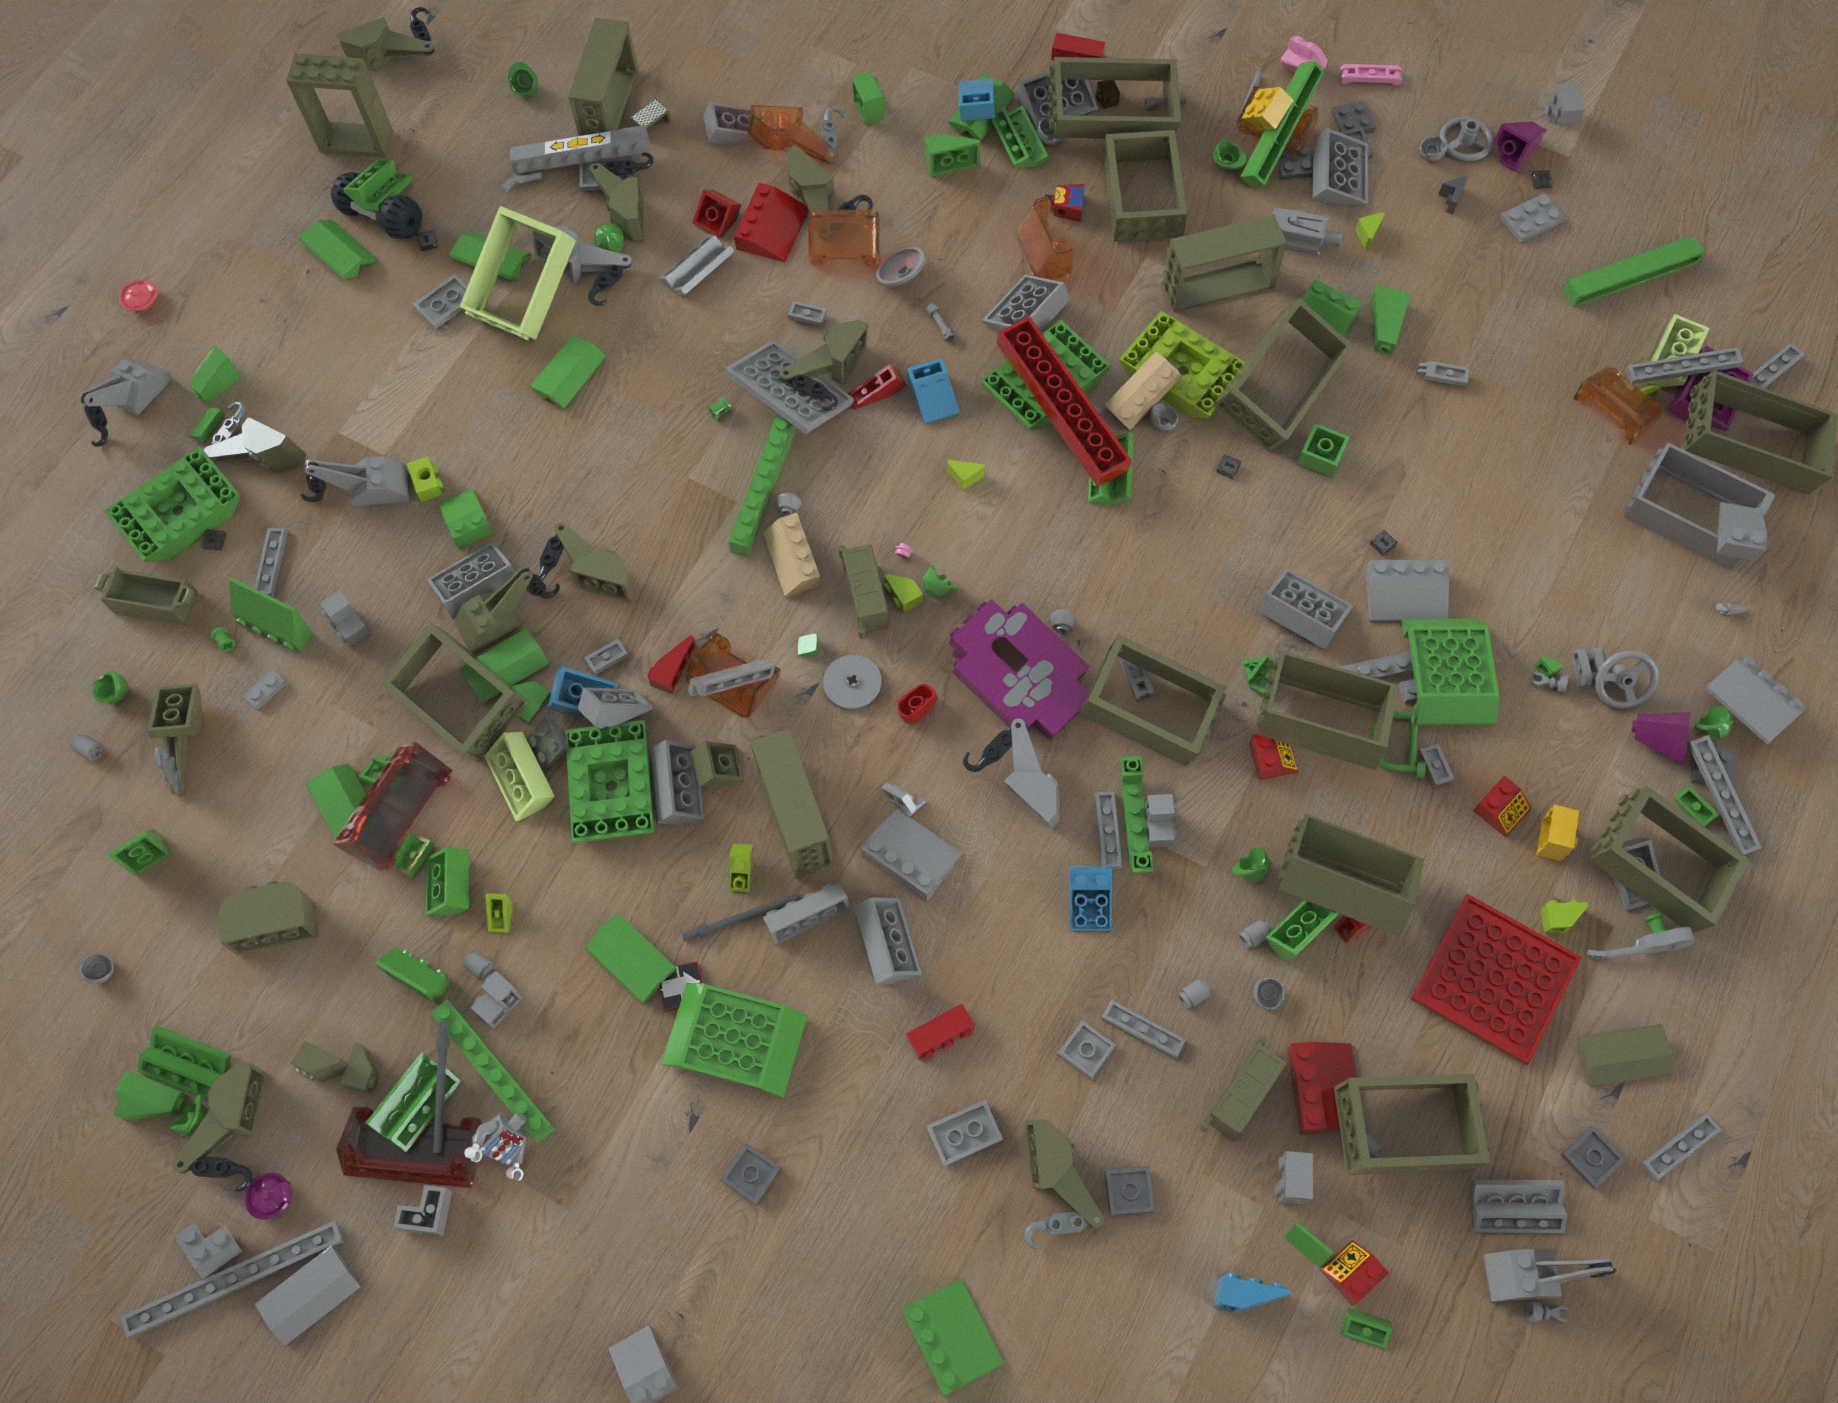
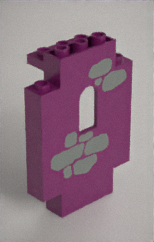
M992 599L988 603L983 602L978 607V612L974 616L971 614L963 622L964 626L960 629L957 627L950 634L949 644L954 648L952 656L957 659L953 664L954 669L952 673L1010 729L1013 720L1022 719L1026 724L1027 730L1034 725L1051 741L1080 712L1089 691L1078 680L1088 671L1090 666L1023 603H1020L1018 606L1014 605L1006 613ZM1002 638L1007 640L1028 662L1015 673L993 652L991 645L995 639Z

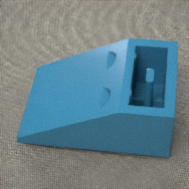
M993 78L960 81L959 109L961 121L995 118Z
M942 358L907 368V381L925 424L960 414Z
M1069 865L1070 931H1111L1112 868L1110 865Z
M1227 1273V1275H1223L1217 1280L1213 1308L1236 1313L1283 1299L1291 1294V1290L1285 1289L1286 1286L1283 1284L1272 1283V1285H1264L1263 1280L1249 1278V1280H1242L1238 1274Z

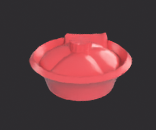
M149 279L135 280L122 288L119 294V302L125 309L137 312L146 311L151 308L154 300L157 299L158 289Z

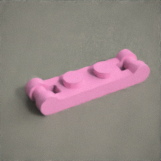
M1343 64L1340 67L1342 74L1341 83L1343 84L1369 82L1392 83V85L1398 86L1402 83L1401 67L1397 65Z

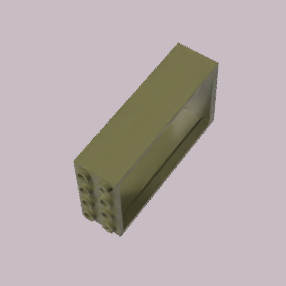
M1055 57L1053 64H1050L1047 84H1050L1048 100L1051 101V105H1049L1048 114L1051 115L1052 119L1050 120L1049 128L1052 131L1053 138L1105 139L1106 134L1175 130V134L1177 133L1181 124L1177 59ZM1061 79L1163 81L1165 117L1063 115Z
M1298 298L1280 312L1214 405L1265 449L1271 451L1290 437L1353 345L1339 334L1333 326L1322 319L1318 313L1314 312L1306 302ZM1289 322L1328 356L1330 360L1281 427L1239 389Z
M1715 370L1708 376H1705L1699 384L1691 389V403L1688 407L1689 419L1686 423L1687 434L1684 439L1685 451L1806 494H1810L1833 478L1838 414ZM1714 402L1807 434L1804 464L1710 431Z

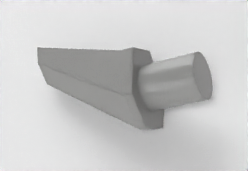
M1718 603L1716 605V609L1722 615L1747 611V607L1731 603Z

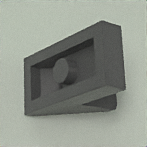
M1463 176L1442 184L1439 195L1448 198L1446 204L1449 205L1447 213H1454L1468 177Z

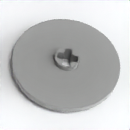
M846 655L836 659L829 665L824 674L823 686L827 697L833 704L843 709L856 710L868 706L877 698L881 690L882 678L878 667L870 659L860 655ZM853 679H856V684L849 685V680L853 681Z

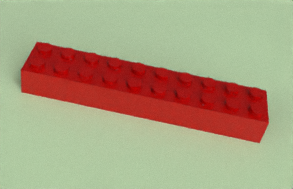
M1028 316L998 332L996 344L1097 488L1128 471L1132 462L1131 458L1031 317Z

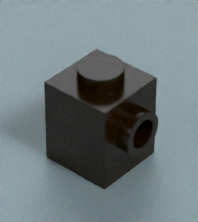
M1114 80L1097 82L1096 99L1098 103L1100 102L1103 109L1119 105L1120 91Z

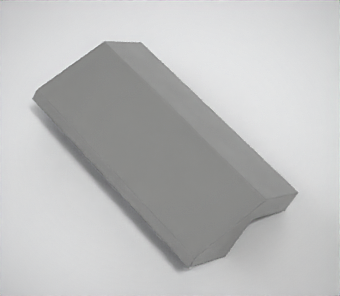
M716 235L707 236L663 274L659 281L675 294L685 295L735 251L731 246H723Z
M761 659L691 678L688 692L691 697L695 695L703 697L771 678L776 665L774 662Z
M1473 1179L1471 1204L1475 1232L1565 1233L1567 1213L1562 1205L1565 1188L1563 1181Z
M331 1245L256 1302L255 1306L270 1331L286 1346L361 1286L347 1269L345 1260Z

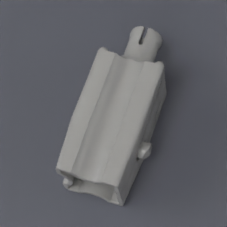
M1274 208L1273 215L1275 214L1286 239V249L1319 255V248L1322 247V244L1340 246L1343 233L1326 230L1327 226L1325 224L1329 220L1328 217L1297 210Z

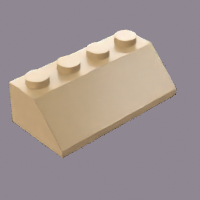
M1156 351L1110 398L1105 406L1131 430L1183 376Z
M794 513L777 519L763 532V536L785 598L821 587L820 575L798 514Z

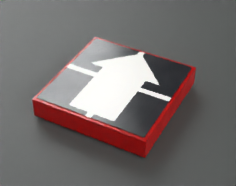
M697 961L675 966V972L660 983L659 989L664 1012L679 1009L687 983H702Z

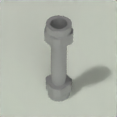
M1179 91L1180 103L1186 101L1185 91ZM1148 97L1144 100L1145 108L1155 109V106L1164 104V97L1156 99Z
M935 303L929 304L926 307L928 315L935 319L942 330L944 340L946 342L952 341L955 338L954 331L951 327L948 328L942 319L938 306Z

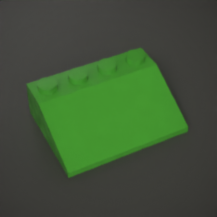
M230 577L231 613L236 618L235 622L242 627H251V630L258 635L262 633L267 635V638L274 643L278 641L283 643L282 645L288 650L293 651L295 649L301 652L314 633L297 610Z
M962 1279L902 1309V1313L944 1397L1004 1364Z

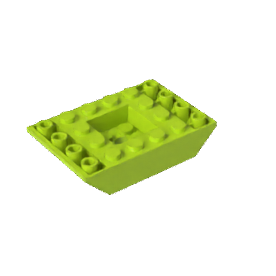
M1163 311L1158 313L1119 358V362L1130 378L1156 351L1178 371H1186L1188 374L1182 375L1183 377L1161 399L1191 418H1209L1218 408L1214 403L1244 363L1241 359Z

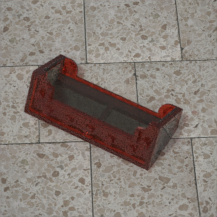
M417 742L399 745L332 844L377 870L390 869L396 862L394 851L435 789L441 785L445 786L449 782L450 774L453 770Z
M353 1107L336 1148L344 1176L472 1188L477 1162L467 1158L465 1150L473 1146L472 1137L481 1125V1119L467 1117L461 1120L460 1125L443 1124L442 1153H433L434 1123L429 1122L407 1152H404L366 1124V1121L374 1113L371 1108Z

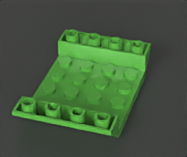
M1480 618L1402 619L1404 638H1409L1417 693V702L1414 706L1416 725H1496L1499 690L1488 626Z
M687 983L661 1065L678 1070L684 1068L761 1089L763 1093L784 1098L808 1015L786 1005L712 985Z

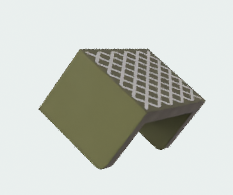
M654 99L630 117L632 127L645 125L646 129L661 118L668 123L671 121L669 109L657 99Z

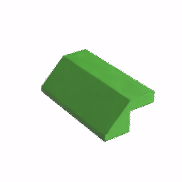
M981 75L979 80L991 79L992 77ZM993 78L996 111L1003 106L1006 108L1015 93L1005 82ZM959 107L948 121L959 134L967 130L974 139L980 141L984 139L994 125L991 119L961 121Z
M1023 105L1008 114L1004 106L995 111V118L991 120L1015 167L1035 168L1050 160Z
M378 158L343 190L362 209L380 211L385 200L391 196L398 195L413 181L412 174L397 173L393 160Z
M332 219L316 221L299 237V240L343 279L357 277L360 265L375 263L376 257Z
M471 230L461 233L449 257L476 267L488 236ZM510 245L498 275L510 280L519 277L521 263L531 259V252Z
M572 334L529 388L542 399L549 398L560 409H564L606 355L593 343Z
M1126 432L1116 438L1133 461V434ZM1132 462L1128 471L1098 488L1089 476L1088 502L1117 505L1130 500Z
M527 628L478 656L482 662L511 686L549 664L543 651ZM467 663L459 667L482 704L501 693Z
M350 764L333 766L306 783L339 848L357 845L363 835L380 832L383 829V824Z
M619 913L601 926L585 948L642 1004L658 992L660 983L674 973L676 969L664 955Z
M157 1025L151 1031L150 1047L139 1055L138 1073L195 1096L202 1095L203 1099L207 1100V1093L211 1089L212 1083L229 1070L231 1054Z
M420 1053L366 1121L369 1127L404 1152H407L435 1116L437 1064L425 1053ZM447 1068L444 1103L461 1082Z

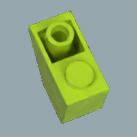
M888 573L884 575V589L893 596L892 600L897 609L900 608L905 613L923 604V594L913 579Z
M732 845L729 854V891L750 892L753 869V845Z
M1577 899L1567 901V903H1560L1558 900L1548 901L1540 909L1544 934L1565 933L1587 909L1589 906L1588 902H1580Z

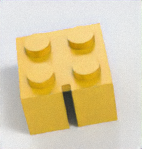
M1281 87L1260 89L1255 93L1254 99L1246 108L1242 119L1255 131L1274 130L1289 109L1293 99Z
M1553 805L1542 818L1536 856L1561 862L1566 856L1570 855L1573 849H1576L1578 844L1576 830H1579L1581 819L1578 818L1579 810Z

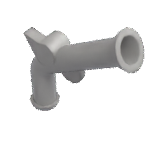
M538 171L537 173L522 176L514 173V177L508 179L504 185H501V190L506 193L514 184L543 180L542 173Z

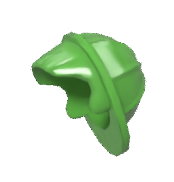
M516 62L510 67L508 80L512 91L521 97H528L535 93L538 87V79L532 68L523 62Z
M1227 139L1219 142L1217 147L1214 148L1212 155L1217 166L1227 170L1241 168L1247 160L1244 151L1238 145L1230 143Z
M612 223L600 225L594 233L595 246L620 253L624 243V234L621 228Z
M930 566L923 576L924 589L933 597L940 598L946 596L952 589L958 590L960 586L947 580L945 574L937 575L934 566Z
M116 671L106 672L93 683L94 698L98 702L108 703L109 705L122 701L128 692L126 679L117 674Z
M1714 706L1707 709L1703 718H1698L1699 722L1694 725V728L1700 730L1705 736L1709 735L1711 739H1720L1730 732L1734 719L1725 706Z
M1253 848L1246 858L1239 859V863L1232 868V873L1242 876L1248 882H1261L1270 873L1272 862L1263 848Z
M197 1095L191 1106L187 1105L184 1107V1115L171 1121L170 1128L183 1137L194 1134L209 1112L202 1104L203 1096Z

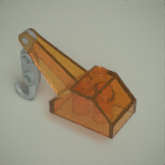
M751 105L747 123L748 134L765 149L777 151L783 150L786 146L792 147L795 144L806 154L828 164H834L837 159L835 149L838 141L837 129L831 118V113L834 111L838 112L843 118L844 112L836 106L826 109L821 125L820 138L802 122L803 107Z

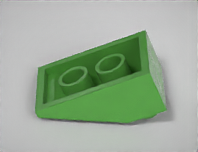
M945 134L925 137V162L930 177L980 166V140Z
M473 489L438 503L458 549L493 535Z
M151 829L108 852V855L135 876L170 856L171 852L162 835L155 829Z

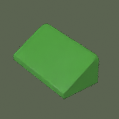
M209 408L189 437L205 444L225 417L223 411L219 408Z
M1688 785L1674 797L1704 827L1720 815L1691 785Z
M1299 1222L1294 1224L1285 1235V1239L1318 1267L1322 1266L1334 1253L1333 1250Z
M1348 1307L1341 1334L1386 1349L1393 1328L1392 1323L1388 1320Z

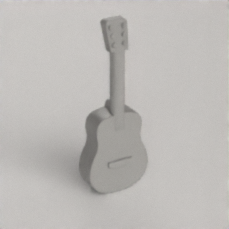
M1682 927L1645 935L1640 939H1636V944L1632 947L1609 950L1607 952L1588 950L1586 955L1591 960H1603L1642 953L1651 954L1674 951L1693 945L1695 938L1690 927Z

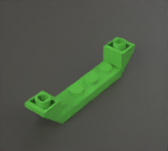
M1141 756L1121 757V788L1128 857L1132 873H1151L1154 870L1152 852H1149L1142 787L1143 767Z

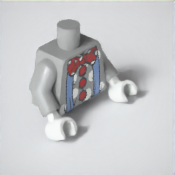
M516 1112L511 1119L503 1115H497L492 1120L481 1124L472 1137L473 1146L465 1150V1156L473 1162H479L482 1154L508 1166L512 1163L513 1165L507 1169L506 1175L508 1178L513 1179L514 1172H516L515 1180L520 1181L523 1177V1171L519 1169V1165L522 1164L527 1138L522 1125L526 1122V1117L522 1113Z

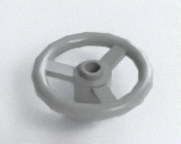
M1457 117L1448 121L1441 128L1439 136L1445 141L1447 140V131L1457 124L1461 126L1458 138L1449 144L1447 143L1446 153L1454 159L1465 162L1477 161L1486 157L1493 148L1494 137L1492 131L1485 123L1478 119ZM1479 129L1486 135L1487 143L1477 137ZM1472 144L1482 149L1481 152L1476 154H1463L1454 150L1460 145L1470 146Z
M1635 650L1619 652L1609 657L1599 668L1595 678L1596 692L1600 700L1609 707L1620 710L1635 708L1645 703L1655 692L1659 682V670L1654 660L1643 652ZM1635 658L1641 660L1631 669L1624 664L1612 667L1613 664L1622 659ZM1648 667L1650 670L1649 685L1636 698L1633 686L1637 682L1636 675ZM1604 681H1613L1620 688L1624 689L1627 701L1620 702L1610 698L1604 689Z

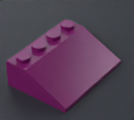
M1706 345L1702 350L1699 351V353L1711 352L1715 350L1711 349ZM1743 367L1718 370V372L1749 383L1754 375ZM1711 372L1688 375L1685 384L1679 386L1668 410L1683 420H1688L1691 389ZM1714 402L1711 427L1727 431L1737 409Z

